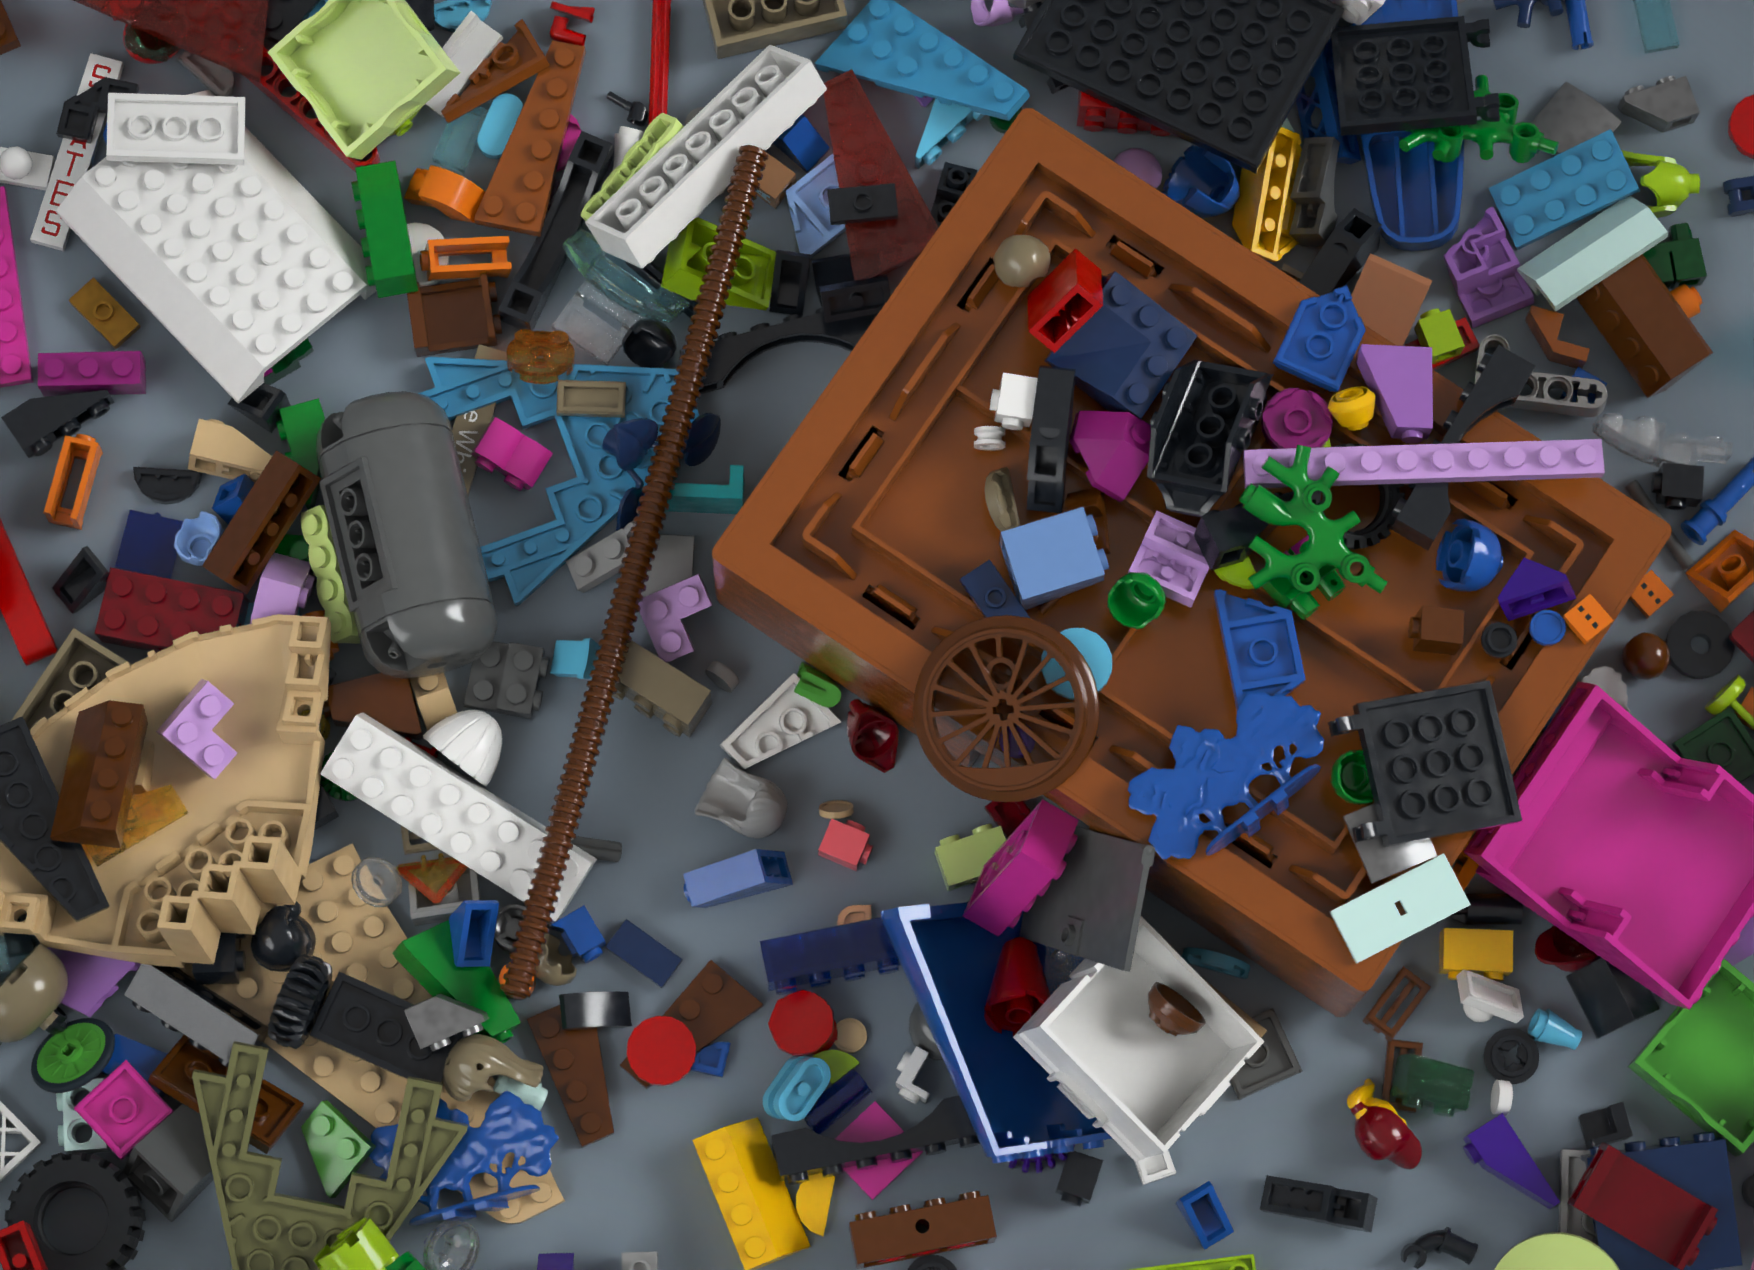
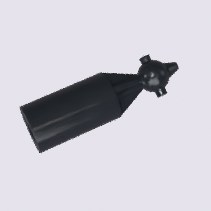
M1507 893L1465 894L1471 905L1449 916L1465 925H1521L1523 921V904Z

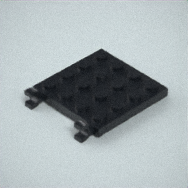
M1464 16L1336 27L1330 38L1341 136L1477 124V116H1480L1487 122L1500 121L1498 93L1474 97L1468 42H1471L1476 47H1490L1489 19L1465 23Z
M1490 680L1357 703L1353 706L1354 715L1338 717L1335 719L1336 721L1328 722L1331 737L1358 731L1378 816L1377 822L1360 824L1359 827L1352 828L1355 843L1382 837L1384 847L1522 821Z

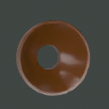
M1155 982L1148 992L1150 1010L1148 1015L1164 1032L1176 1037L1178 1034L1197 1033L1205 1025L1206 1021L1202 1014L1187 999L1172 988Z

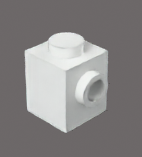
M1003 372L999 390L993 389L989 410L996 411L994 422H1000L1003 428L1010 430H1022L1023 426L1030 427L1038 378Z

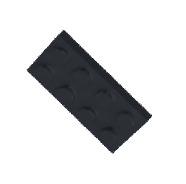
M340 971L310 1033L311 1037L404 1079H408V1076L440 1083H443L444 1064L449 1052L464 1037L462 1032H459L449 1037L451 1044L432 1051L430 1046L420 1049L404 1012L405 1009L414 1004Z

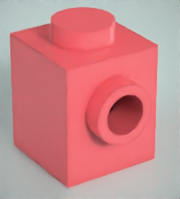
M831 819L818 849V856L857 871L860 863L866 865L872 852L873 845L868 844L870 834L865 832L866 827L857 822L847 820L846 824Z

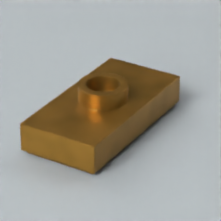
M94 277L69 299L71 305L115 350L140 328L139 323Z

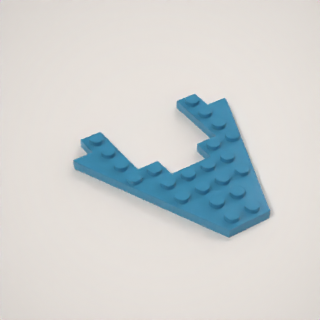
M445 357L425 358L435 388L418 394L428 396L445 410L449 421L456 419L457 416L493 403L498 404L512 399L523 429L555 418L577 476L576 478L545 488L556 520L480 547L488 581L492 582L505 577L515 606L525 601L561 568L567 560L573 557L617 516L619 505L625 492L632 487H636V484L627 471L619 468L616 457L603 450V440L606 434L614 428V425L638 418H648L655 421L658 426L657 436L661 435L659 428L661 425H664L662 417L667 415L665 407L670 405L668 396L673 395L671 386L676 384L673 379L675 375L679 374L676 369ZM558 380L626 382L625 418L557 416ZM697 409L693 410L695 418L690 420L691 423L700 416ZM654 448L648 449V453L644 455L642 462L633 469L643 480L644 486H647L645 477L650 476L648 467L653 465L650 461L651 456L656 454L653 451Z

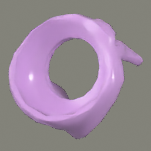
M971 0L973 21L980 27H994L1013 21L1015 15L1024 12L1023 8L1010 7L1008 0H993L990 12L987 10L984 0Z

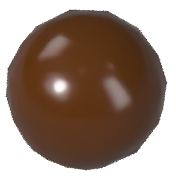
M1643 632L1633 637L1624 646L1622 651L1623 664L1626 670L1636 678L1644 680L1654 679L1667 669L1670 662V650L1666 642L1659 636Z

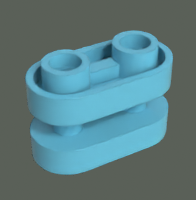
M796 1055L789 1058L764 1093L763 1107L766 1113L773 1118L789 1121H799L805 1118L830 1082L831 1072L828 1064L816 1057Z

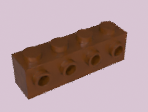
M276 450L202 567L247 595L321 478Z

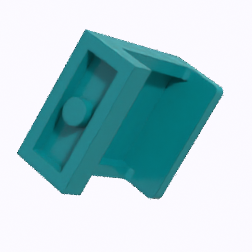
M730 465L729 485L674 483L675 489L670 490L672 499L667 501L669 510H666V512L737 514L744 505V465Z

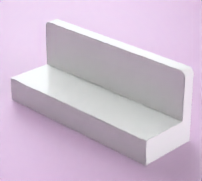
M470 11L442 48L460 71V74L425 104L442 118L444 116L441 110L445 108L448 100L454 94L459 96L470 83L468 79L470 75L493 53V49L503 40L502 35L481 21L474 12Z

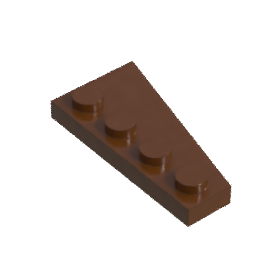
M710 960L662 1016L673 1017L686 1025L693 1035L697 1053L722 1034L734 1028L746 1017L758 1011L764 1004ZM626 1057L620 1064V1067L646 1089L652 1086L639 1079L631 1069L628 1057Z
M560 1005L528 1018L529 1026L582 1148L613 1135V1121L597 1028L590 1030H562Z

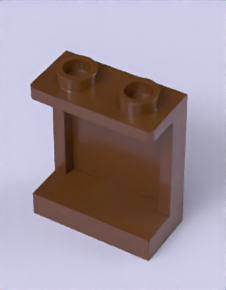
M480 273L479 279L420 287V283L417 282L419 291L407 293L414 348L417 357L476 349L479 344L487 347L498 345L496 335L503 334L499 314L493 315L492 302H498L495 281L488 282L487 273Z

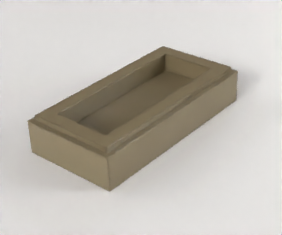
M558 380L557 416L625 418L626 382Z

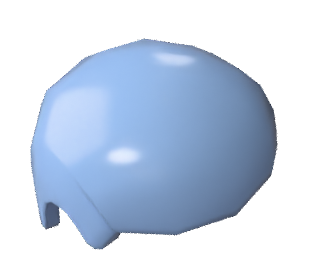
M201 511L198 518L184 519L181 529L175 535L174 548L181 560L192 565L202 566L224 532L221 523L215 515L206 511Z

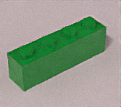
M389 161L356 167L357 181H353L351 184L355 202L361 201L362 209L356 210L359 229H366L367 237L361 238L364 258L370 257L371 265L365 266L368 285L376 286L378 298L419 291L396 162Z

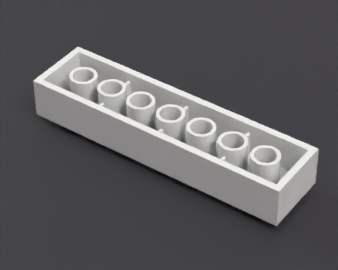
M773 45L766 47L585 222L601 249L642 269L652 262L667 244L676 239L679 233L693 219L697 218L717 196L725 191L726 187L731 183V176L735 175L733 168L738 165L736 157L741 156L738 151L739 147L752 145L766 151L827 90L811 60Z
M363 712L357 714L320 774L521 901L525 902V900L529 899L530 896L527 894V891L533 887L530 881L536 876L533 873L534 868L539 866L536 860L542 855L539 849L545 845L542 839L548 834L545 832L546 827ZM574 844L573 849L568 850L567 853L570 855V859L565 861L567 870L562 871L564 880L559 882L561 891L556 892L558 902L553 903L555 912L550 913V917L555 922L561 918L597 860Z

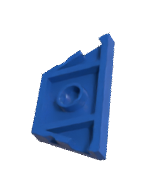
M1221 589L1215 590L1214 599L1236 709L1238 710L1245 694L1249 691L1265 692L1270 696L1277 694L1286 696L1303 684L1306 679L1292 610L1278 606L1269 607L1258 600L1251 598L1246 600L1226 594L1227 591Z

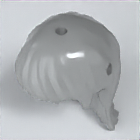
M724 758L707 783L706 790L703 792L695 808V814L697 816L701 815L717 819L746 837L759 839L772 835L780 828L787 813L788 803L784 793L775 783L760 776L744 772L729 762L727 758Z

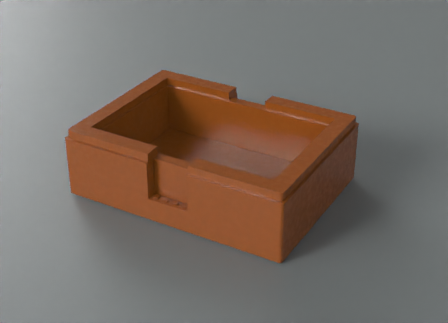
M1025 108L1018 114L712 549L716 599L721 605L873 707L885 713L915 735L917 733L913 714L914 694L925 662L933 650L952 632L970 622L985 618L960 583V578L990 559L1015 595L999 545L1001 531L994 524L985 500L984 488L987 476L990 472L997 469L1009 468L1020 526L1061 514L1026 510L1029 481L1027 480L1032 421L1030 427L1023 426L1022 430L1006 429L1005 435L1002 436L1005 448L995 451L974 448V441L978 439L974 435V428L980 426L1002 427V423L994 422L996 411L989 410L992 390H999L1003 372L1038 378L1040 365L1050 366L1044 360L1051 350L1028 332L1027 296L1075 248L1101 269L1102 277L1114 271L1118 272L1198 335L1175 369L1193 360L1273 374L1266 391V405L1277 392L1288 388H1299V390L1315 392L1327 404H1329L1331 397L1337 393L1328 391L1283 371L1273 364L1300 302L1320 295L1032 108ZM1012 235L1033 236L1040 239L1049 249L1051 261L1048 273L1045 277L1033 279L1030 282V287H1011L1004 284L997 277L993 261L994 255L1000 244ZM1364 325L1365 333L1338 392L1351 387H1367L1356 364V355L1361 344L1396 345ZM1432 369L1433 429L1429 437L1423 439L1422 442L1405 443L1402 442L1401 438H1391L1380 411L1375 404L1374 416L1368 421L1369 425L1360 430L1350 431L1348 427L1340 426L1333 417L1332 431L1329 436L1331 447L1342 444H1364L1367 446L1432 444L1435 439L1442 442L1448 432L1442 429L1452 410L1459 413L1464 402L1459 400L1464 389ZM1173 371V373L1171 374V376L1169 377V379L1167 380V382H1170V381H1171L1172 376H1173V374H1174V371ZM1076 385L1074 387L1071 432L1075 414L1078 411H1108ZM1164 386L1141 418V420L1148 424H1151L1154 412L1159 411L1163 401ZM1495 412L1477 423L1465 434L1459 443L1542 440L1499 412ZM1261 418L1255 433L1251 437L1247 450L1273 449L1267 443L1262 433ZM1070 441L1068 444L1064 503L1068 493L1095 488L1091 485L1086 475L1089 468L1081 452L1076 454ZM1243 452L1227 492L1215 502L1209 511H1223L1234 508L1241 503L1238 500L1245 490ZM1147 462L1123 501L1119 502L1104 493L1111 553L1106 554L1109 569L1104 570V581L1064 596L1044 615L1038 610L1041 605L1025 611L1030 619L1042 622L1058 632L1068 628H1085L1093 631L1107 643L1112 654V673L1107 685L1098 692L1099 722L1096 736L1099 738L1095 737L1088 755L1075 773L1060 786L1044 794V796L1090 826L1089 830L1151 845L1148 840L1156 821V816L1154 814L1145 815L1129 807L1130 793L1128 792V785L1131 779L1151 767L1157 769L1175 768L1176 761L1169 746L1177 725L1192 727L1196 732H1201L1203 729H1217L1225 739H1232L1237 733V709L1214 599V591L1221 589L1227 591L1226 594L1246 600L1247 598L1258 600L1269 607L1278 606V604L1262 586L1257 590L1241 589V587L1221 580L1214 570H1211L1209 567L1191 608L1166 597L1165 608L1157 619L1152 620L1142 629L1124 626L1113 618L1107 607L1108 593L1122 576L1128 574L1156 511L1197 528L1201 517L1171 512L1166 509L1161 491L1156 483L1147 477ZM1600 478L1448 482L1451 512L1429 550L1422 548L1391 529L1389 530L1391 534L1387 538L1381 539L1380 543L1366 548L1351 550L1366 557L1370 565L1375 567L1374 573L1387 581L1382 592L1379 594L1366 584L1361 587L1357 583L1344 579L1337 569L1336 572L1346 586L1341 594L1328 601L1318 588L1312 591L1310 594L1320 606L1318 610L1305 620H1302L1292 610L1306 680L1286 696H1292L1299 706L1312 705L1315 710L1321 712L1316 727L1324 738L1323 751L1315 757L1307 759L1295 757L1290 767V776H1295L1313 764L1321 766L1320 771L1304 787L1288 798L1289 807L1285 811L1277 815L1273 810L1260 820L1261 829L1251 837H1248L1244 832L1220 851L1207 856L1205 852L1207 846L1219 833L1215 830H1204L1199 836L1196 853L1190 859H1178L1170 856L1168 859H1161L1155 851L1153 866L1149 868L1146 890L1334 1016H1347L1373 986L1403 940L1356 964L1330 911L1427 861L1371 884L1343 816L1374 804V799L1373 802L1366 804L1348 803L1335 793L1330 782L1332 766L1339 756L1349 750H1362L1359 733L1354 731L1331 737L1328 722L1336 721L1335 719L1338 717L1354 715L1353 706L1357 703L1490 680L1509 765L1513 774L1613 622L1586 645L1582 643L1566 624L1565 635L1557 644L1543 646L1535 642L1529 632L1530 621L1538 612L1508 621L1499 604V594L1523 558H1527L1566 574L1577 598L1544 610H1553L1563 617L1564 614L1591 594L1615 621L1672 533L1669 523ZM1378 484L1331 486L1332 502L1324 510V514L1328 519L1336 520L1342 518L1354 510L1361 522L1348 530L1352 532L1364 529L1374 520L1380 504ZM1404 484V486L1399 487L1400 493H1405V499L1408 500L1413 489L1408 487V484ZM1290 487L1266 488L1273 494L1277 492L1285 494L1293 491ZM1468 519L1478 522L1491 529L1500 542L1503 556L1502 569L1483 589L1470 592L1457 591L1446 588L1439 582V579H1444L1442 571L1436 570L1438 547L1446 531L1453 532L1455 527L1458 526L1452 524L1456 520ZM1298 525L1277 526L1264 541L1284 553L1308 534L1303 527ZM1255 551L1249 555L1256 572L1266 565L1265 559ZM1352 563L1350 566L1351 574L1359 573L1361 570L1360 563ZM1422 605L1465 610L1463 645L1456 655L1413 651V638L1408 637L1409 621L1411 617H1415ZM1492 623H1506L1516 632L1517 646L1505 658L1489 656L1481 645L1482 633ZM1004 637L1002 639L1003 657H1009L1017 662L1023 641L1017 638ZM991 638L976 643V647L987 667L991 660L997 658L996 640ZM1029 643L1015 692L1041 663V656L1044 650L1035 644ZM967 648L954 659V662L992 694L970 648ZM998 663L993 669V677L997 682L1005 684L1011 679L1012 670L1006 663ZM948 666L939 685L988 701L986 697ZM1042 671L1018 698L1047 685ZM1050 689L1022 703V705L1074 702V700L1057 695ZM937 690L935 711L986 708V706ZM1002 699V705L996 706V712L1002 713L1004 719H1007L1008 714L1014 712L1013 705H1007L1006 699ZM1074 707L1022 711V713L1073 729ZM987 714L936 717L939 734L942 738ZM1020 718L1021 721L1027 724L1060 754L1062 753L1069 741V734ZM990 720L944 742L946 748L956 760ZM995 725L961 763L963 766L972 767L981 754L986 755ZM998 736L991 761L1000 767H1005L1004 752L1000 747ZM1037 742L1035 743V747L1030 753L1035 764L1055 760ZM1291 744L1289 752L1293 755L1297 751V747ZM1281 745L1274 749L1273 760L1278 768L1282 767L1279 762L1282 759L1285 760L1284 749ZM1011 757V767L1028 765L1025 758L1017 759ZM1269 763L1262 764L1263 769L1267 771L1272 770ZM1259 775L1249 784V793L1260 803L1278 789L1280 783L1273 775ZM1239 802L1237 805L1225 806L1223 808L1222 814L1226 827L1250 810L1246 803ZM1204 813L1199 814V819L1202 822L1207 823L1211 821ZM1475 831L1432 838L1431 841L1437 855L1439 856L1444 853L1452 867ZM1400 901L1394 903L1401 916L1406 914Z

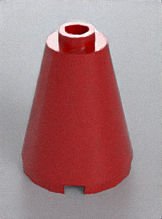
M1022 937L1013 938L1003 945L984 1007V1018L990 1028L1002 1034V1029L1013 1031L1014 1036L1051 996L1037 947L1032 941Z

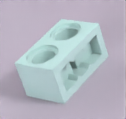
M105 1078L93 1079L86 1085L69 1092L56 1093L58 1111H63V1125H58L59 1146H64V1151L68 1154H72V1151L84 1153L112 1152L111 1148L93 1129L90 1140L85 1143H78L75 1137L79 1127L89 1125L74 1109L76 1094L82 1090L91 1092Z

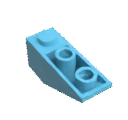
M935 99L915 156V167L919 169L925 163L931 165L942 154L941 148L949 141L955 143L966 132L965 126L973 119L979 121L985 115L973 112L969 107L954 103L947 105Z

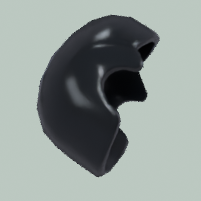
M656 319L637 321L630 327L622 339L624 353L633 363L640 367L661 368L666 362L670 361L677 349L675 335L666 324Z

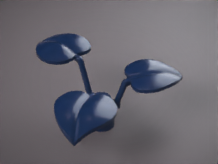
M705 413L698 416L692 422V428L687 430L690 435L689 439L684 441L687 444L686 449L681 451L685 454V464L688 466L699 465L711 455L720 435V415ZM648 418L632 419L616 424L603 440V450L616 457L619 468L627 471L636 484V487H632L625 492L620 502L616 531L625 528L628 523L633 521L634 517L638 516L636 509L638 506H641L639 498L644 496L642 492L644 482L633 469L642 462L644 455L648 453V449L654 448V446L659 444L655 442L658 435L657 423Z

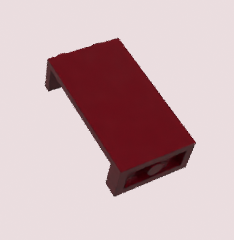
M1604 1142L1601 1143L1567 1202L1680 1270H1684L1686 1265L1690 1267L1694 1263L1700 1252V1248L1697 1247L1703 1235L1708 1236L1712 1232L1718 1220L1715 1217L1718 1211L1717 1208L1706 1204Z

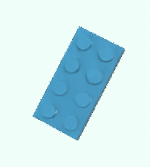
M1611 129L1488 188L1517 250L1640 191Z

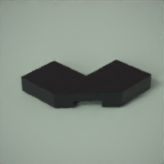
M104 77L94 83V86L78 96L71 97L64 102L56 133L57 136L91 144L98 113L107 114L108 93L138 94V84Z

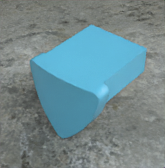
M584 638L583 641L556 640L550 674L558 677L592 679L589 675L590 671L595 669L592 663L593 660H597L598 657L595 653L601 647L592 638Z

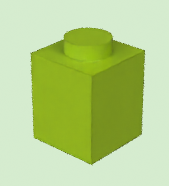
M1439 308L1420 315L1421 319L1417 321L1414 330L1421 347H1432V364L1461 354L1465 345L1450 309L1440 312Z

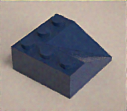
M1114 271L1102 277L1103 306L1055 353L1051 351L1044 361L1051 367L1076 369L1075 385L1106 410L1111 412H1130L1141 419L1198 335L1118 272Z

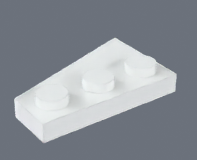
M795 673L784 681L719 745L743 770L841 723L828 707L821 706L794 692L795 687L800 681V678Z

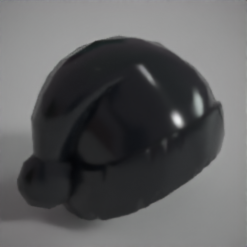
M297 901L295 905L284 904V906H275L268 911L262 922L257 926L255 935H252L251 951L253 957L259 965L270 971L288 972L297 958L303 954L312 956L316 945L315 933L310 924L299 916L302 911L301 905Z

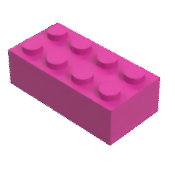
M1042 799L984 864L963 917L998 937L1007 927L1014 928L1022 912L1027 913L1031 909L1037 895L1042 897L1049 888L1052 879L1057 881L1067 865V862L1063 860L1064 855L1072 850L1078 838L1074 831L1079 820Z

